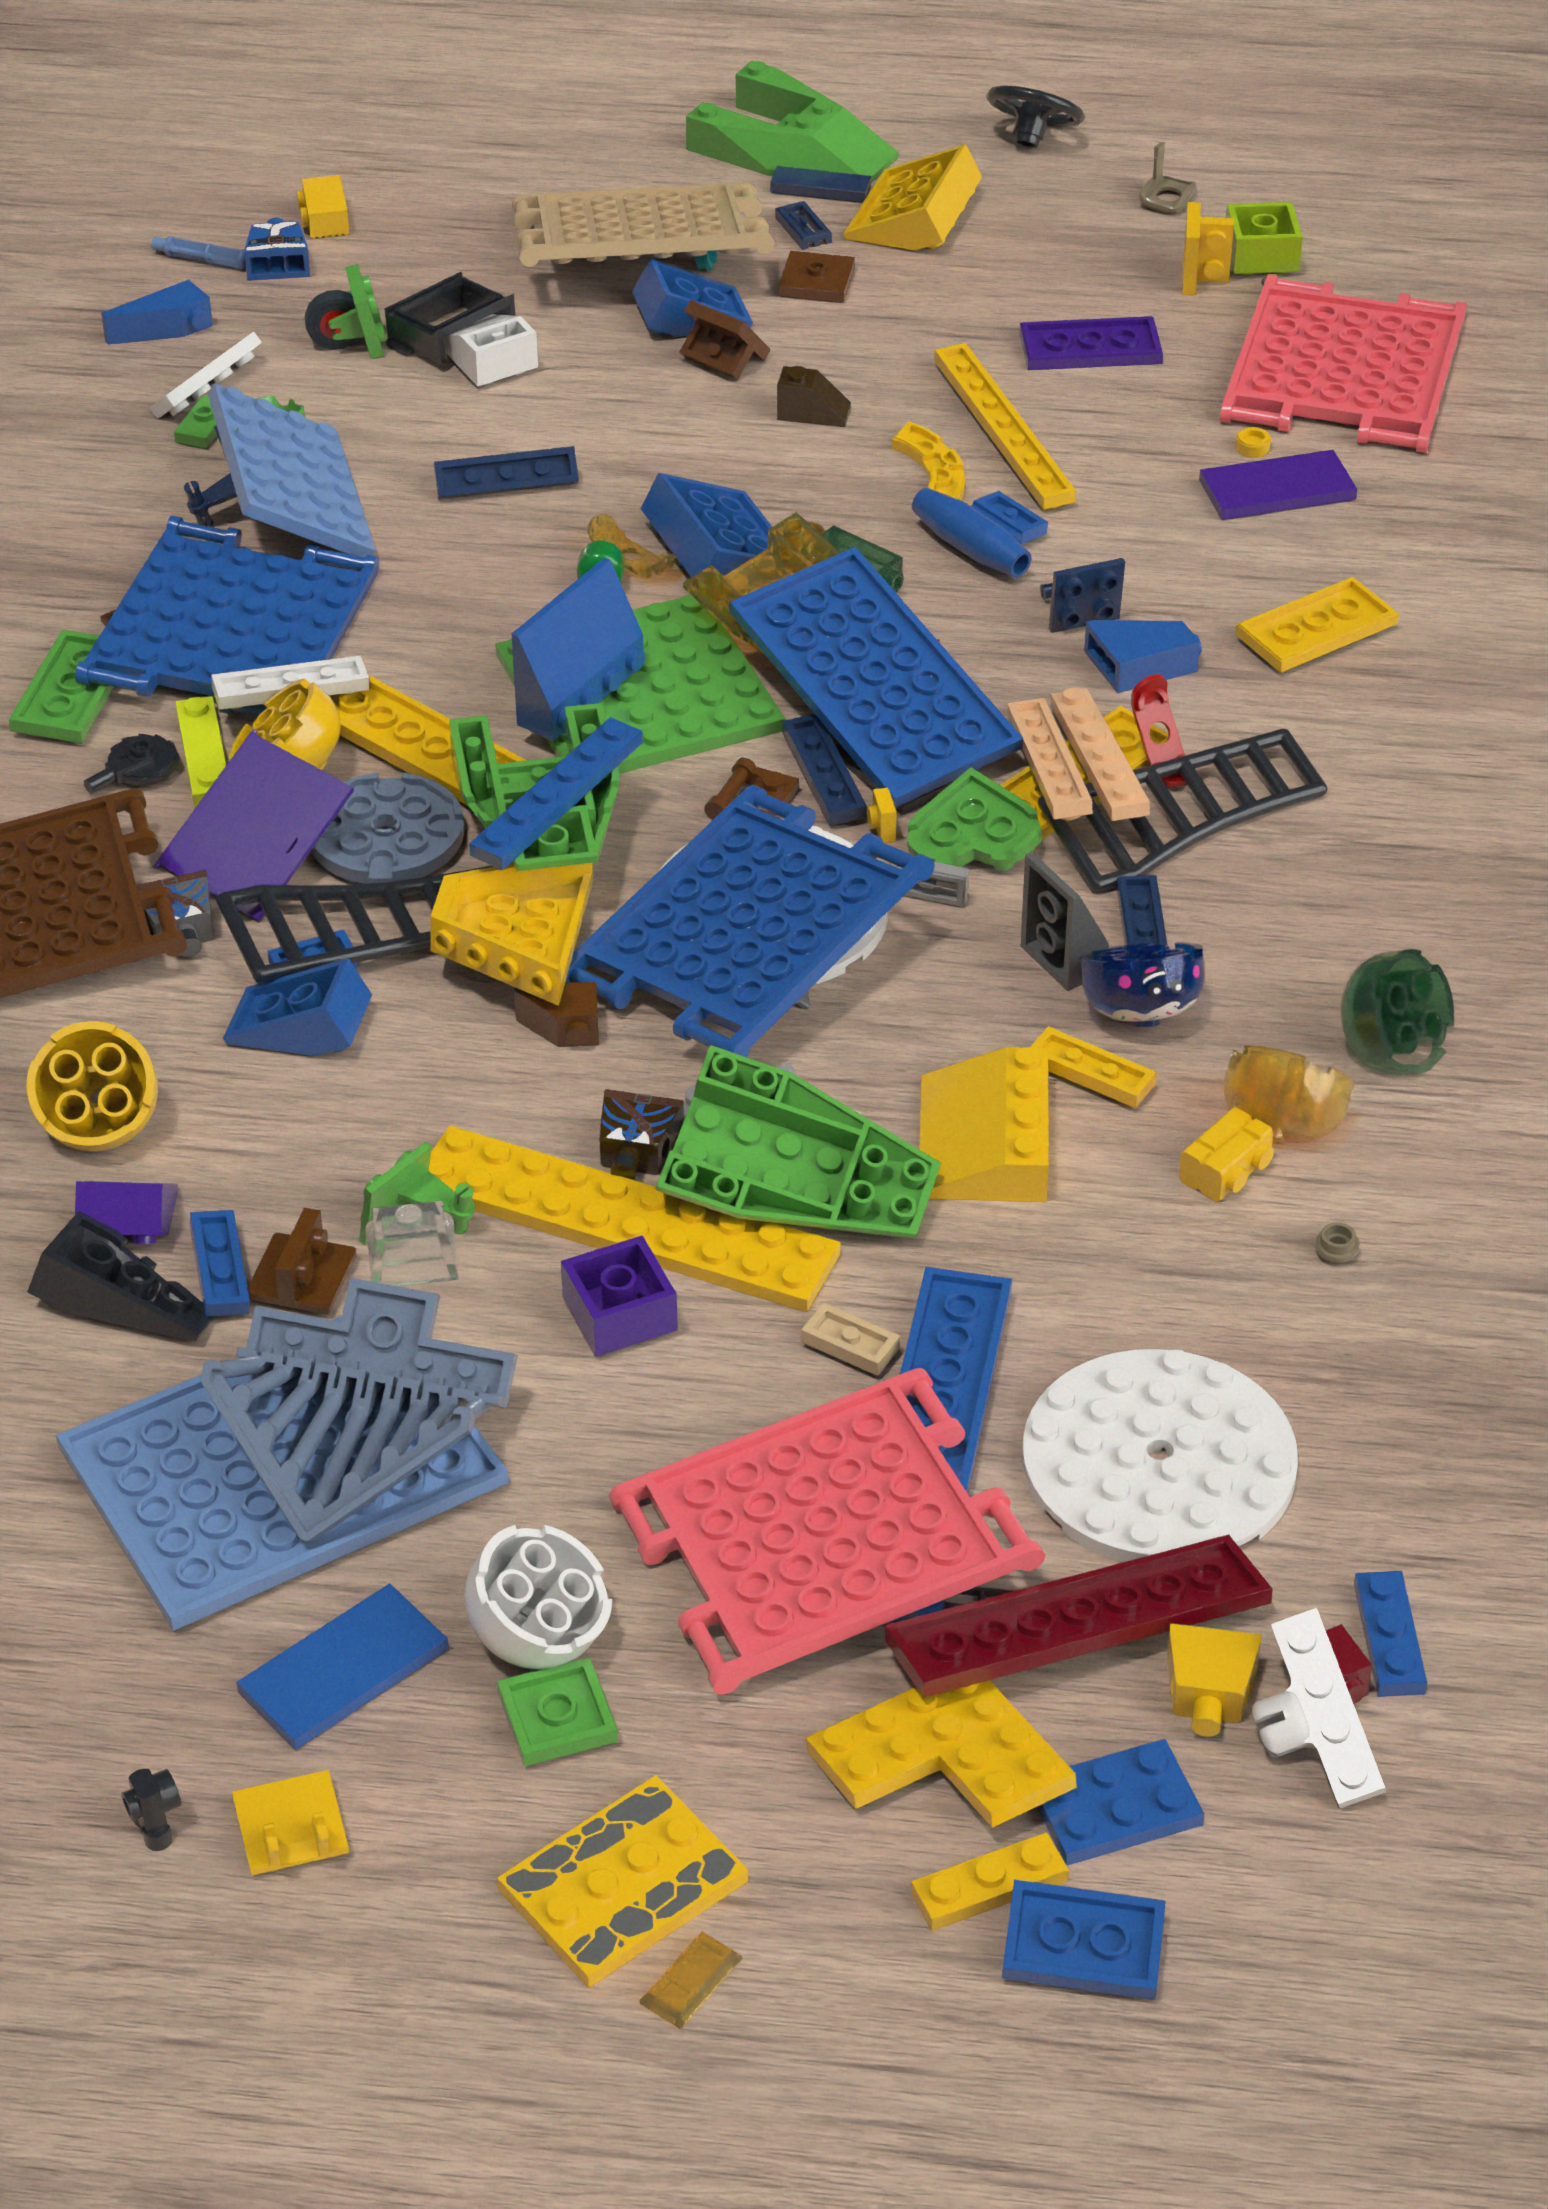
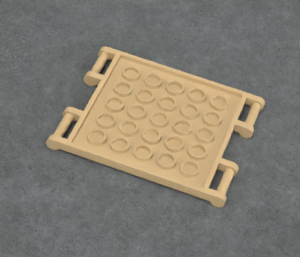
M751 182L519 194L512 200V208L515 212L514 223L518 229L522 230L517 235V244L521 249L519 251V259L522 265L526 267L535 266L539 260L553 259L554 263L564 264L572 262L573 258H586L587 261L599 262L606 260V256H620L624 260L638 259L640 254H653L657 258H668L676 252H687V255L702 256L711 250H720L723 254H736L740 252V249L755 248L759 253L767 254L773 250L775 245L772 235L768 233L769 224L767 220L759 216L762 212V204L757 198V189ZM740 212H744L747 217H742ZM541 223V228L530 229L533 224Z

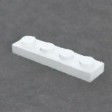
M252 332L152 405L150 410L157 419L168 411L172 416H175L189 405L186 400L187 397L191 395L194 400L198 399L211 389L208 384L209 381L213 379L218 384L233 373L230 368L232 364L235 363L240 368L254 358L255 355L251 350L262 343L255 332Z
M361 656L211 675L212 689L219 710L228 708L238 709L243 706L264 704L282 688L303 678L309 683L314 682L327 695L351 694L369 690V677Z

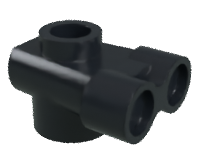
M150 1769L136 1770L128 1778L130 1789L122 1792L121 1797L130 1819L136 1826L142 1828L146 1847L152 1851H162L169 1847L172 1842L170 1825L167 1824L165 1812L181 1806V1798L168 1769L154 1774L151 1773Z

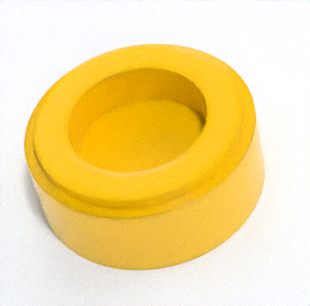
M1248 427L1237 433L1235 449L1239 454L1245 457L1258 458L1269 453L1271 436L1264 429Z

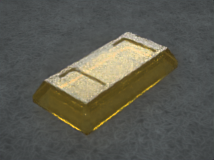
M700 1931L639 2000V2003L681 2029L740 1962L742 1956L705 1932Z

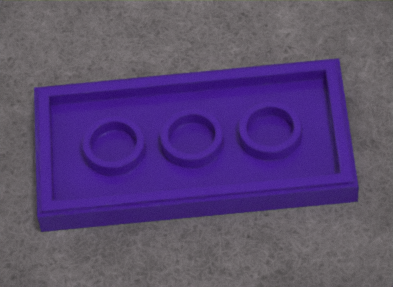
M1152 316L1020 323L1019 333L1028 370L1163 364V351L1155 320Z
M1334 449L1200 469L1199 480L1221 520L1344 502L1357 498V487Z

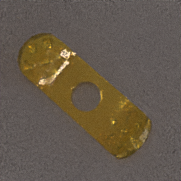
M596 515L591 518L588 524L587 532L591 542L606 540L620 548L622 554L635 553L641 556L638 559L625 558V568L636 575L646 576L647 579H650L653 573L658 576L664 573L666 568L673 569L675 562L678 560L676 554L668 556L661 554L657 556L625 536V532L618 527L616 521L610 515Z

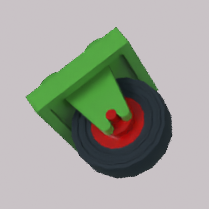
M358 264L345 267L351 290L348 292L330 290L317 295L308 304L305 312L306 330L316 344L331 350L344 349L353 345L359 338L365 337L371 359L382 357L384 353L381 343L387 341L369 276L362 277Z

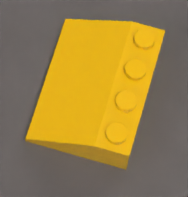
M963 144L884 169L844 231L845 239L914 251L925 247L934 249L942 245L982 179V175L967 145Z
M1004 1047L921 1075L919 1150L941 1162L929 1199L1047 1202L1049 1170L1048 1048Z

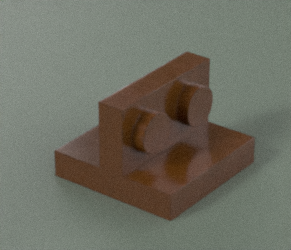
M693 300L689 301L684 312L695 324L679 351L684 358L736 380L739 379L751 356L763 361L766 360L771 349L745 322Z

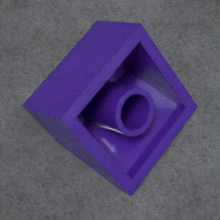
M76 1181L75 1214L80 1211L115 1229L121 1235H130V1243L156 1244L157 1236L169 1235L178 1193V1184Z

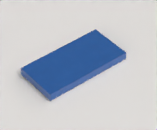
M389 1583L237 1681V1690L294 1750H297L449 1649L448 1638Z

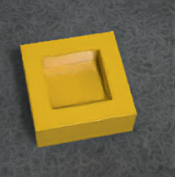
M888 788L873 789V806H867L869 828L876 829L877 835L882 838L883 843L896 842L897 812Z

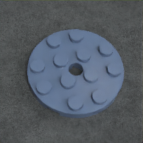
M372 773L344 781V783L353 787L354 792L315 844L311 853L326 870L344 878L349 883L367 884L421 878L448 863L460 848L464 837L462 808L456 797L448 789L431 779L419 775L402 773L401 778L379 779V773Z

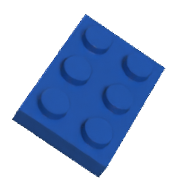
M1165 1738L1069 1766L1076 1773L1077 1788L1037 1806L1049 1834L1067 1866L1203 1826L1205 1814Z
M1014 1879L1002 1979L1155 2000L1166 1901Z

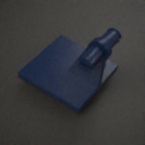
M216 425L214 426V429L216 431L217 437L219 439L220 445L225 455L219 431ZM231 473L202 493L197 481H190L194 493L188 482L184 485V490L189 499L187 507L189 512L195 515L199 525L205 526L204 517L207 525L211 527L213 520L208 509L237 497Z
M1118 558L1053 572V583L1040 585V593L1043 600L1051 598L1048 628L1050 632L1054 633L1086 626L1087 621L1120 619L1125 560Z

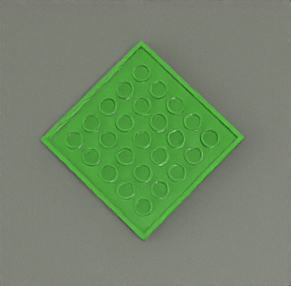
M703 592L633 609L643 633L644 665H642L639 671L634 672L621 683L615 691H612L599 702L604 705L607 719L612 717L642 730L643 743L618 765L619 774L782 732V721L786 720V718ZM512 639L495 643L496 656L514 685ZM566 731L554 741L545 738L555 757L568 755Z

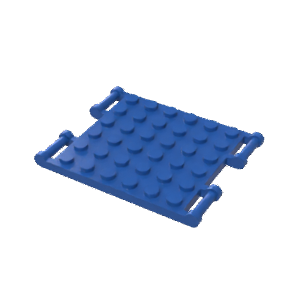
M170 516L166 530L86 659L78 663L75 673L76 683L89 685L93 682L136 691L138 696L150 698L157 685L215 696L212 689L211 675L330 660L377 576L380 562L379 557L366 555L364 558L324 550L318 544L308 543L302 560H296L282 555H271L247 548H239L242 539L241 529L229 527L227 530L184 522L182 517ZM263 704L243 706L238 709H220L219 712L230 715L234 712L259 716L267 707Z
M750 785L574 951L565 983L596 982L597 994L606 998L609 1005L618 1009L626 1007L631 1000L632 992L640 988L685 1009L673 1024L675 1036L686 1041L693 1039L708 1047L712 1045L748 1057L750 1047L919 880L926 881L931 877L935 864L933 859L922 854L914 856L883 843L881 837L871 833L865 834L851 848L808 831L813 826L816 818L813 809L803 805L793 806L767 795L766 791L758 786ZM760 809H762V810H764V811H767V812H769V813H772V814H774V815H776V816H779V817L783 818L784 820H782V819H780V818H777V817H775V816H772V815H770V814H768V813H765V812H763V811H760ZM876 858L882 859V860H884V861H886V862H889V863H891V864H894V865H896V866H898V867H901V868H903V869L901 870V869H899V868H897V867H894V866L889 865V864H887V863H885V862H882V861H880V860H878V859H876ZM591 965L618 979L612 984L584 969ZM707 1019L735 1032V1034L728 1038L700 1025V1023Z

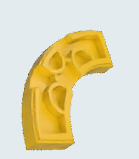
M908 421L892 438V449L911 457L923 467L929 478L927 488L963 500L965 492L964 465L956 450L950 449L942 443L943 438L936 433Z

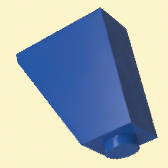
M1091 620L1086 622L1084 652L1117 694L1132 690L1141 680L1151 675H1162L1168 680L1194 673L1198 670V658L1202 652L1201 641L1183 621Z

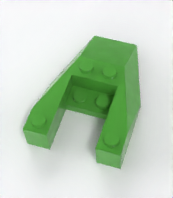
M751 61L735 74L736 108L780 121L775 125L717 107L713 103L704 102L686 116V150L768 176H773L777 166L867 175L871 176V182H873L899 156L898 151L843 106L782 70L768 66L761 61Z
M603 703L565 707L568 754L607 720ZM488 715L449 719L451 755L456 781L464 801L485 828L493 823L566 757L497 764ZM618 766L511 862L518 871L598 862L620 784Z

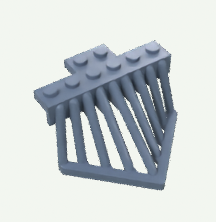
M350 1278L341 1322L255 1306L246 1348L238 1347L236 1356L240 1358L223 1361L210 1359L206 1361L202 1369L200 1381L299 1538L307 1542H314L472 1433L473 1423L488 1412L491 1406L507 1409L518 1356L508 1352L432 1339L440 1301V1295L437 1293ZM265 1373L244 1385H237L234 1390L226 1379ZM301 1374L298 1386L266 1422L256 1427L247 1412L250 1402ZM328 1379L321 1406L291 1457L281 1466L271 1450L274 1440ZM356 1382L348 1421L312 1499L308 1500L305 1504L297 1491L300 1475L305 1470ZM383 1386H385L380 1412L350 1473L346 1474L343 1478L339 1499L331 1503ZM411 1391L410 1408L406 1416L404 1417L403 1421L401 1422L399 1428L397 1429L395 1435L393 1436L391 1442L381 1452V1449L400 1413V1410L409 1392ZM439 1396V1406L427 1420H424L436 1397ZM464 1401L468 1402L466 1406H462ZM419 1430L418 1444L407 1451L409 1445L411 1444L413 1438ZM381 1452L380 1470L368 1478Z

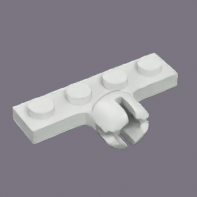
M1317 1608L1271 1624L1291 1677V1685L1285 1692L1259 1700L1252 1707L1253 1718L1265 1750L1270 1756L1277 1758L1305 1747L1315 1748L1321 1757L1340 1809L1386 1793L1384 1783Z

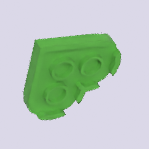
M972 767L920 809L908 823L907 845L911 855L917 856L922 854L933 859L934 862L962 867L976 859L983 863L991 864L997 870H1009L1014 866L1015 862L1025 858V854L1033 852L1042 841L1041 827L1036 810L1026 801Z

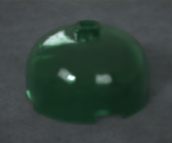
M1394 950L1373 955L1363 961L1353 971L1345 985L1341 999L1340 1015L1346 1041L1354 1054L1365 1065L1376 1071L1389 1074L1425 1073L1430 1071L1447 1052L1440 1046L1445 1041L1447 1027L1454 1026L1452 992L1439 964L1432 965L1421 955V950ZM1432 1041L1430 1055L1424 1061L1417 1064L1404 1065L1392 1058L1393 1055L1413 1053L1417 1048L1418 1042Z

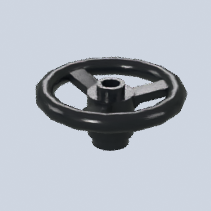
M1002 85L992 87L986 94L988 102L994 108L1016 117L1013 129L1015 134L1014 142L1023 146L1037 148L1039 142L1044 139L1047 125L1073 127L1078 126L1085 119L1084 112L1076 104L1040 90Z

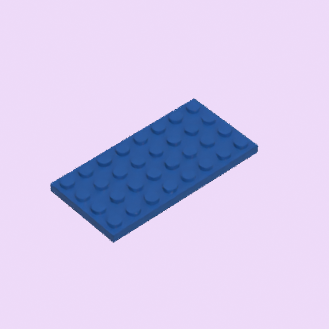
M856 546L730 601L729 613L877 789H889L895 808L956 780L970 767L977 770L1022 749L1023 737Z

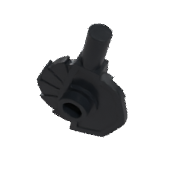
M138 733V736L122 738L121 742L112 746L108 762L105 763L106 769L85 779L83 783L86 790L92 794L113 782L117 784L126 782L139 786L167 779L178 767L180 757L173 741H167L157 734L152 736Z

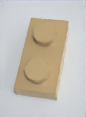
M825 1302L822 1303L801 1329L802 1343L877 1376L900 1349V1335Z

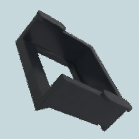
M459 272L384 308L388 337L385 342L386 346L402 354L409 355L416 352L439 364H443L446 362L444 337L491 314L516 316L514 293L504 297L463 277L462 272ZM462 306L468 309L436 326L429 324Z

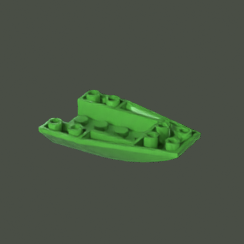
M710 1045L697 1078L694 1096L673 1151L670 1150L656 1190L739 1219L901 1238H916L941 1162L795 1074Z

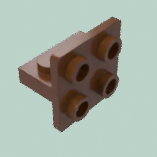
M304 1207L291 1235L284 1233L273 1234L248 1286L249 1299L329 1314L357 1256L356 1248L327 1242L328 1232L322 1227L321 1210Z

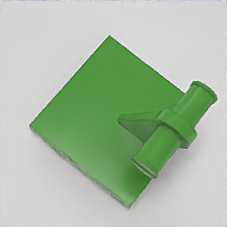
M425 1141L414 1151L408 1150L404 1152L391 1169L383 1175H375L365 1186L363 1191V1211L360 1217L359 1241L367 1245L416 1205L452 1217L450 1230L455 1229V1234H463L468 1230V1221L474 1216L473 1187L469 1188L470 1184L460 1183L454 1191L429 1171L432 1146Z

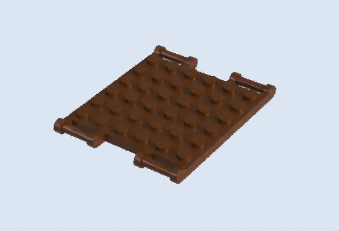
M135 788L0 824V998L49 984H56L82 975L96 973L126 963L136 962L165 953L168 956H178L186 951L187 942L184 934L178 929L171 905L175 904L172 891L167 887H156L138 892L128 854L137 852L140 855H150L158 848L157 837L149 828L144 810L146 799L141 790ZM126 811L129 813L134 832L122 834L117 816L118 812ZM156 908L162 933L151 936L144 912L146 909Z

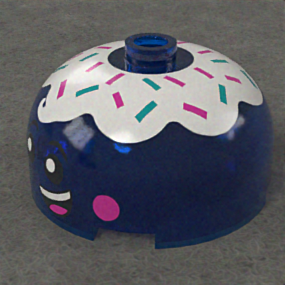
M1177 942L1175 943V949H1170L1169 945H1153V943L1130 944L1093 951V959H1089V956H1080L1082 986L1089 1003L1099 1013L1111 1019L1135 1021L1136 1027L1160 1025V1019L1184 1012L1197 1001L1205 983L1204 949L1202 945L1197 943Z

